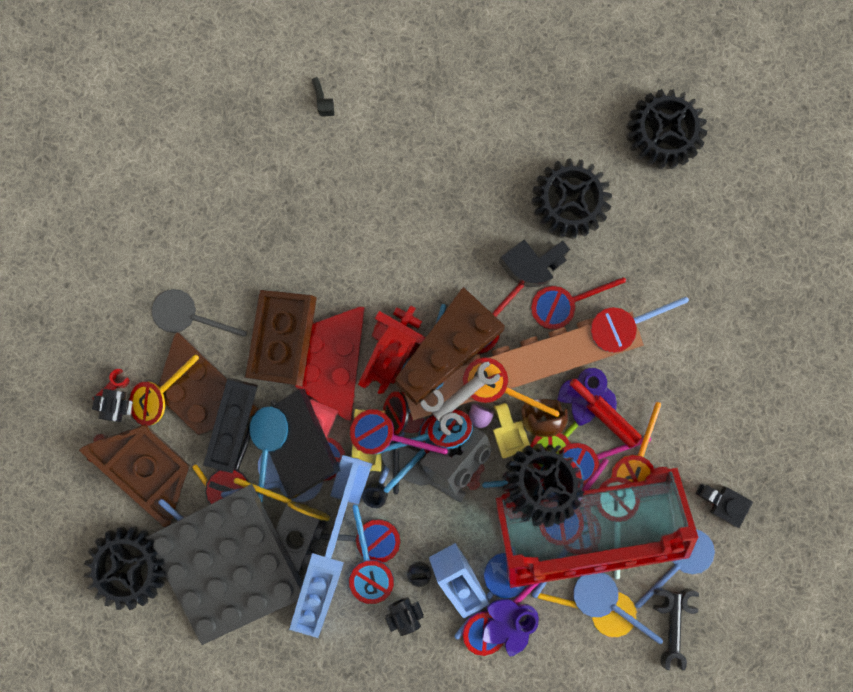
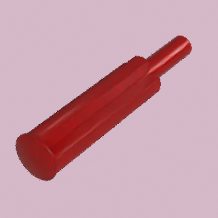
M577 379L570 381V386L588 402L586 407L623 441L628 448H632L639 443L642 435L600 395L594 396Z

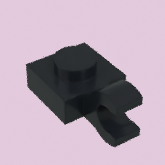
M700 484L695 493L713 504L710 513L737 528H740L753 504V501L725 486L718 492L708 485Z

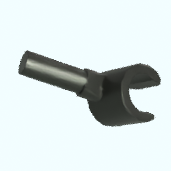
M313 78L312 83L317 95V108L320 116H334L333 98L324 99L319 78Z

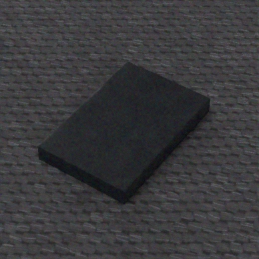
M305 389L296 390L272 406L279 409L285 415L288 422L286 441L279 449L269 451L288 499L300 496L340 471Z

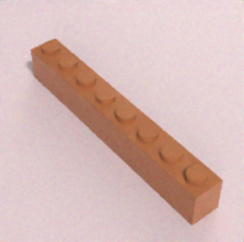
M628 312L634 318L633 312ZM594 318L576 323L578 329L569 332L563 327L548 332L550 338L538 341L537 336L520 342L521 347L510 350L509 345L492 351L493 356L489 358L495 359L503 365L508 375L507 387L512 389L644 346L637 327L636 338L630 347L616 353L604 351L592 339L591 325ZM480 355L472 357L464 366L445 380L443 386L438 389L443 395L444 402L464 386L463 376L465 369L471 362L481 358ZM433 392L423 399L431 407L437 404V397ZM406 396L413 420L432 415V412H427L421 407L420 402L415 405ZM469 397V398H468L466 401H464L461 405L466 404V403H469V402H472V401H475V400L472 399L471 397Z

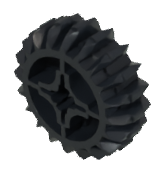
M661 89L657 91L655 96L649 93L644 98L645 101L639 100L635 105L636 109L632 110L629 114L632 120L628 121L626 128L631 130V132L626 137L630 141L636 140L630 148L632 151L641 150L637 156L638 160L643 159L646 155L649 157L647 161L648 166H652L655 161H658L659 169H663L666 164H668L670 169H674L678 163L685 165L689 161L688 157L693 159L698 154L697 149H701L704 145L702 138L707 135V130L701 128L707 123V119L698 117L703 112V108H693L696 102L695 99H691L689 102L685 101V92L681 93L679 97H675L674 89L669 90L666 96ZM660 109L670 110L675 113L668 115L663 113ZM645 119L649 122L648 125L653 130V137L651 140L647 136L645 130ZM682 119L686 123L688 129V138L685 137L686 133L682 130L680 125ZM672 122H674V124L670 128L671 130H669L667 133L665 132L661 137H659L660 133L663 131L662 128H665L666 126H669ZM666 143L672 148L676 146L678 149L668 150L660 148L658 145Z
M570 158L566 160L565 167L560 161L555 162L554 170L546 167L544 170L545 176L539 175L536 180L540 186H534L532 190L537 196L532 198L531 204L540 206L535 209L534 215L540 216L544 214L540 225L544 226L550 222L552 225L548 230L549 233L552 234L556 228H560V238L565 237L567 230H570V237L572 239H576L578 229L584 237L589 234V228L596 231L599 228L597 221L604 222L607 218L603 212H608L611 209V205L605 201L610 200L612 194L603 192L609 187V182L600 183L599 180L604 174L603 172H598L594 175L592 173L595 167L594 164H590L587 169L583 168V159L579 160L576 166H573V161ZM562 178H576L583 182L579 185H572L567 180L563 181ZM552 184L556 187L557 190L555 192L559 196V202L554 208L551 207L548 199L549 187ZM590 189L594 196L592 213L587 209L588 205L584 200V195ZM580 192L576 201L567 202L562 206L567 196L571 197ZM564 212H571L576 217L580 216L582 219L567 220L560 217V215Z
M542 443L534 445L533 448L526 446L522 449V452H516L513 455V460L506 464L505 467L508 471L503 474L502 479L508 483L502 486V491L510 492V496L506 498L505 502H514L516 506L513 508L512 513L516 514L521 511L523 513L522 521L526 522L532 518L533 526H539L542 523L544 527H551L554 523L560 525L565 522V518H571L575 513L574 510L582 504L578 499L585 492L578 488V486L582 485L584 480L576 476L581 468L575 467L573 469L571 463L574 457L565 459L563 457L564 449H559L555 452L553 444L547 445L544 448ZM533 463L546 466V469L543 471L537 468L531 469L527 465ZM546 499L550 502L554 500L558 505L557 507L549 508L541 506L539 503Z
M124 526L118 527L116 533L110 530L105 533V538L100 537L96 539L95 543L98 548L93 547L89 549L88 553L94 559L85 561L84 565L90 567L91 571L85 573L83 577L92 578L93 583L89 584L87 589L97 588L98 592L94 599L99 600L104 596L106 597L104 606L109 607L115 602L116 610L123 609L125 605L129 610H133L137 607V603L144 606L148 603V597L155 598L158 595L156 588L161 589L164 587L165 582L159 578L166 576V571H163L160 566L165 564L164 559L157 560L155 555L158 553L151 548L154 541L152 539L146 540L148 530L144 529L138 534L136 526L130 527L128 531ZM122 544L132 545L143 554L134 556L130 554L127 548L124 549ZM111 551L112 555L110 556V558L112 561V567L110 571L106 573V559L109 552ZM135 561L137 562V564L132 566L131 569H129L126 573L123 571L119 574H116V572L121 570L122 567L126 565V563L131 564ZM147 562L148 575L142 586L140 570ZM118 580L122 582L125 588H129L131 592L116 588L111 581Z

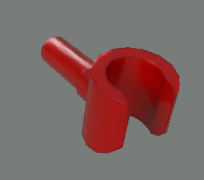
M115 369L110 373V382L103 389L115 390L116 388H125L129 384L130 379L126 378L123 382L116 383V376L121 374L123 370ZM103 389L96 396H102Z

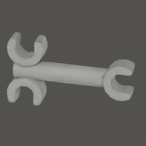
M489 362L482 363L477 369V375L445 402L442 393L436 389L433 391V394L437 397V404L435 406H429L424 400L420 402L421 407L427 412H432L440 422V430L448 436L451 434L446 427L448 419L453 418L459 425L463 424L460 415L451 413L482 386L495 384L499 381L501 377L499 374H496L491 379H487L484 376V370L490 365Z

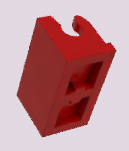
M390 325L378 341L358 385L366 388L370 385L371 381H377L380 383L377 393L383 394L391 383H395V379L401 372L417 340Z

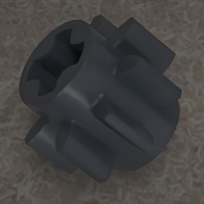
M103 389L102 396L94 395L92 410L99 411L98 419L122 422L123 415H131L133 401L126 400L127 392Z
M406 597L388 606L390 613L385 615V620L390 632L397 629L399 635L404 636L421 627L419 620L424 618V614L418 601L412 604L409 597Z

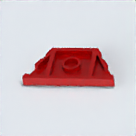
M357 307L312 324L303 385H295L298 389H305L307 395L319 403L337 410L339 416L349 421H352L364 307Z

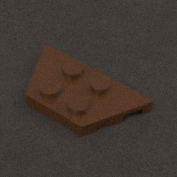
M177 332L174 335L158 387L160 388L193 355H198L199 359L163 395L165 404L197 435H202L213 431L228 378L181 333ZM254 403L250 416H254L260 410Z
M146 424L86 444L79 450L163 527L171 524L173 516L160 506L158 501L163 499L173 509L176 508L190 464Z

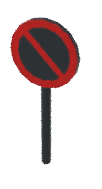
M394 391L386 398L383 411H386V414L392 420L394 435L399 436L406 428L409 408L404 394ZM399 448L393 450V478L399 473ZM399 482L393 487L394 494L399 493Z

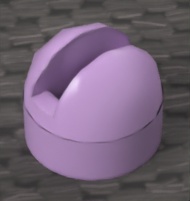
M472 404L468 415L474 427L484 428L490 424L494 412L478 404Z

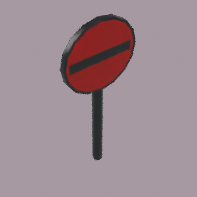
M250 425L239 451L234 472L229 473L217 470L206 482L205 495L209 504L222 499V492L244 488L234 483L235 478L249 482L244 473L239 471L251 439Z

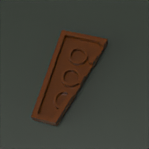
M463 287L395 379V385L417 405L504 331L505 325Z

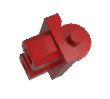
M411 305L407 312L396 307L393 315L401 319V323L379 311L375 317L377 323L374 327L372 338L379 341L390 325L417 340L408 356L410 358L426 338L407 327L408 324L417 329L421 326L423 321L413 316L417 308Z

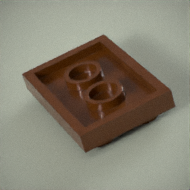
M260 290L245 378L297 386L303 385L317 297L306 294Z

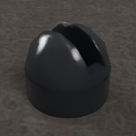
M374 481L366 486L362 499L367 506L380 508L385 504L388 493L384 492L385 484ZM375 491L379 492L378 498L373 497Z
M420 561L412 563L407 572L408 581L416 587L425 586L431 579L429 566ZM427 573V577L412 578L411 574Z

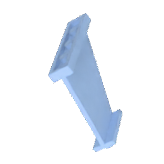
M342 455L339 464L340 471L336 474L330 494L331 497L341 499V503L325 555L320 556L314 553L311 555L289 630L316 638L320 635L344 563L331 559L347 503L351 502L359 505L372 463Z

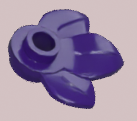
M597 368L583 370L577 380L594 396L600 395L616 410V396L607 388L606 375ZM590 377L597 379L598 385L596 388L588 386L587 382ZM568 380L561 386L557 400L563 403H571L573 418L577 425L582 426L590 422L595 415L586 407L588 402L570 386L571 380Z
M500 599L490 603L487 606V611L492 619L484 626L482 640L491 644L505 643L506 652L510 657L520 653L528 644L529 634H532L538 627L539 617L537 611L531 605H517L510 599ZM527 615L525 621L519 622L522 616Z

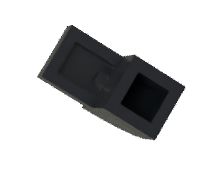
M524 239L501 256L499 263L515 282L527 287H538L547 284L554 278L548 268L550 267L554 271L567 261L564 256L570 249L564 241H561L539 258Z

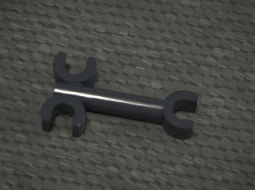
M656 588L654 593L658 596H664L665 601L662 605H653V609L660 613L669 612L668 650L662 654L660 663L663 668L670 670L671 660L677 658V667L685 670L687 660L680 653L682 610L689 614L698 613V608L688 606L687 601L692 596L698 597L699 593L687 588L681 592H669L663 588Z

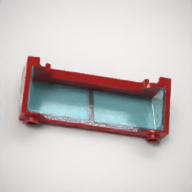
M658 467L650 471L645 481L585 490L583 496L578 499L582 504L574 510V515L569 519L565 518L564 523L560 525L554 523L551 527H544L543 523L539 526H533L532 518L526 522L522 521L523 513L521 511L516 514L512 513L516 505L514 502H505L506 498L510 496V492L495 498L510 588L688 559L699 538L678 468ZM544 499L539 505L554 508L557 507L558 503L554 500L550 502Z

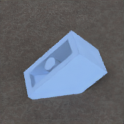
M456 543L429 557L437 583L463 619L490 604L469 562Z

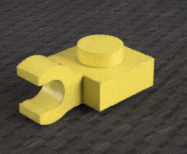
M507 403L493 406L500 427L492 429L501 458L513 456L518 451L522 452L524 447L530 446L522 421H512Z

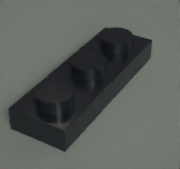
M230 377L227 379L203 466L229 473L234 472L258 385Z

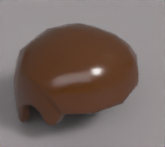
M533 399L558 411V417L527 403L522 405V422L526 430L531 434L539 437H553L564 431L568 423L567 409H564L563 412L559 401ZM543 416L546 417V420H545V421H542V420H541V418H542Z

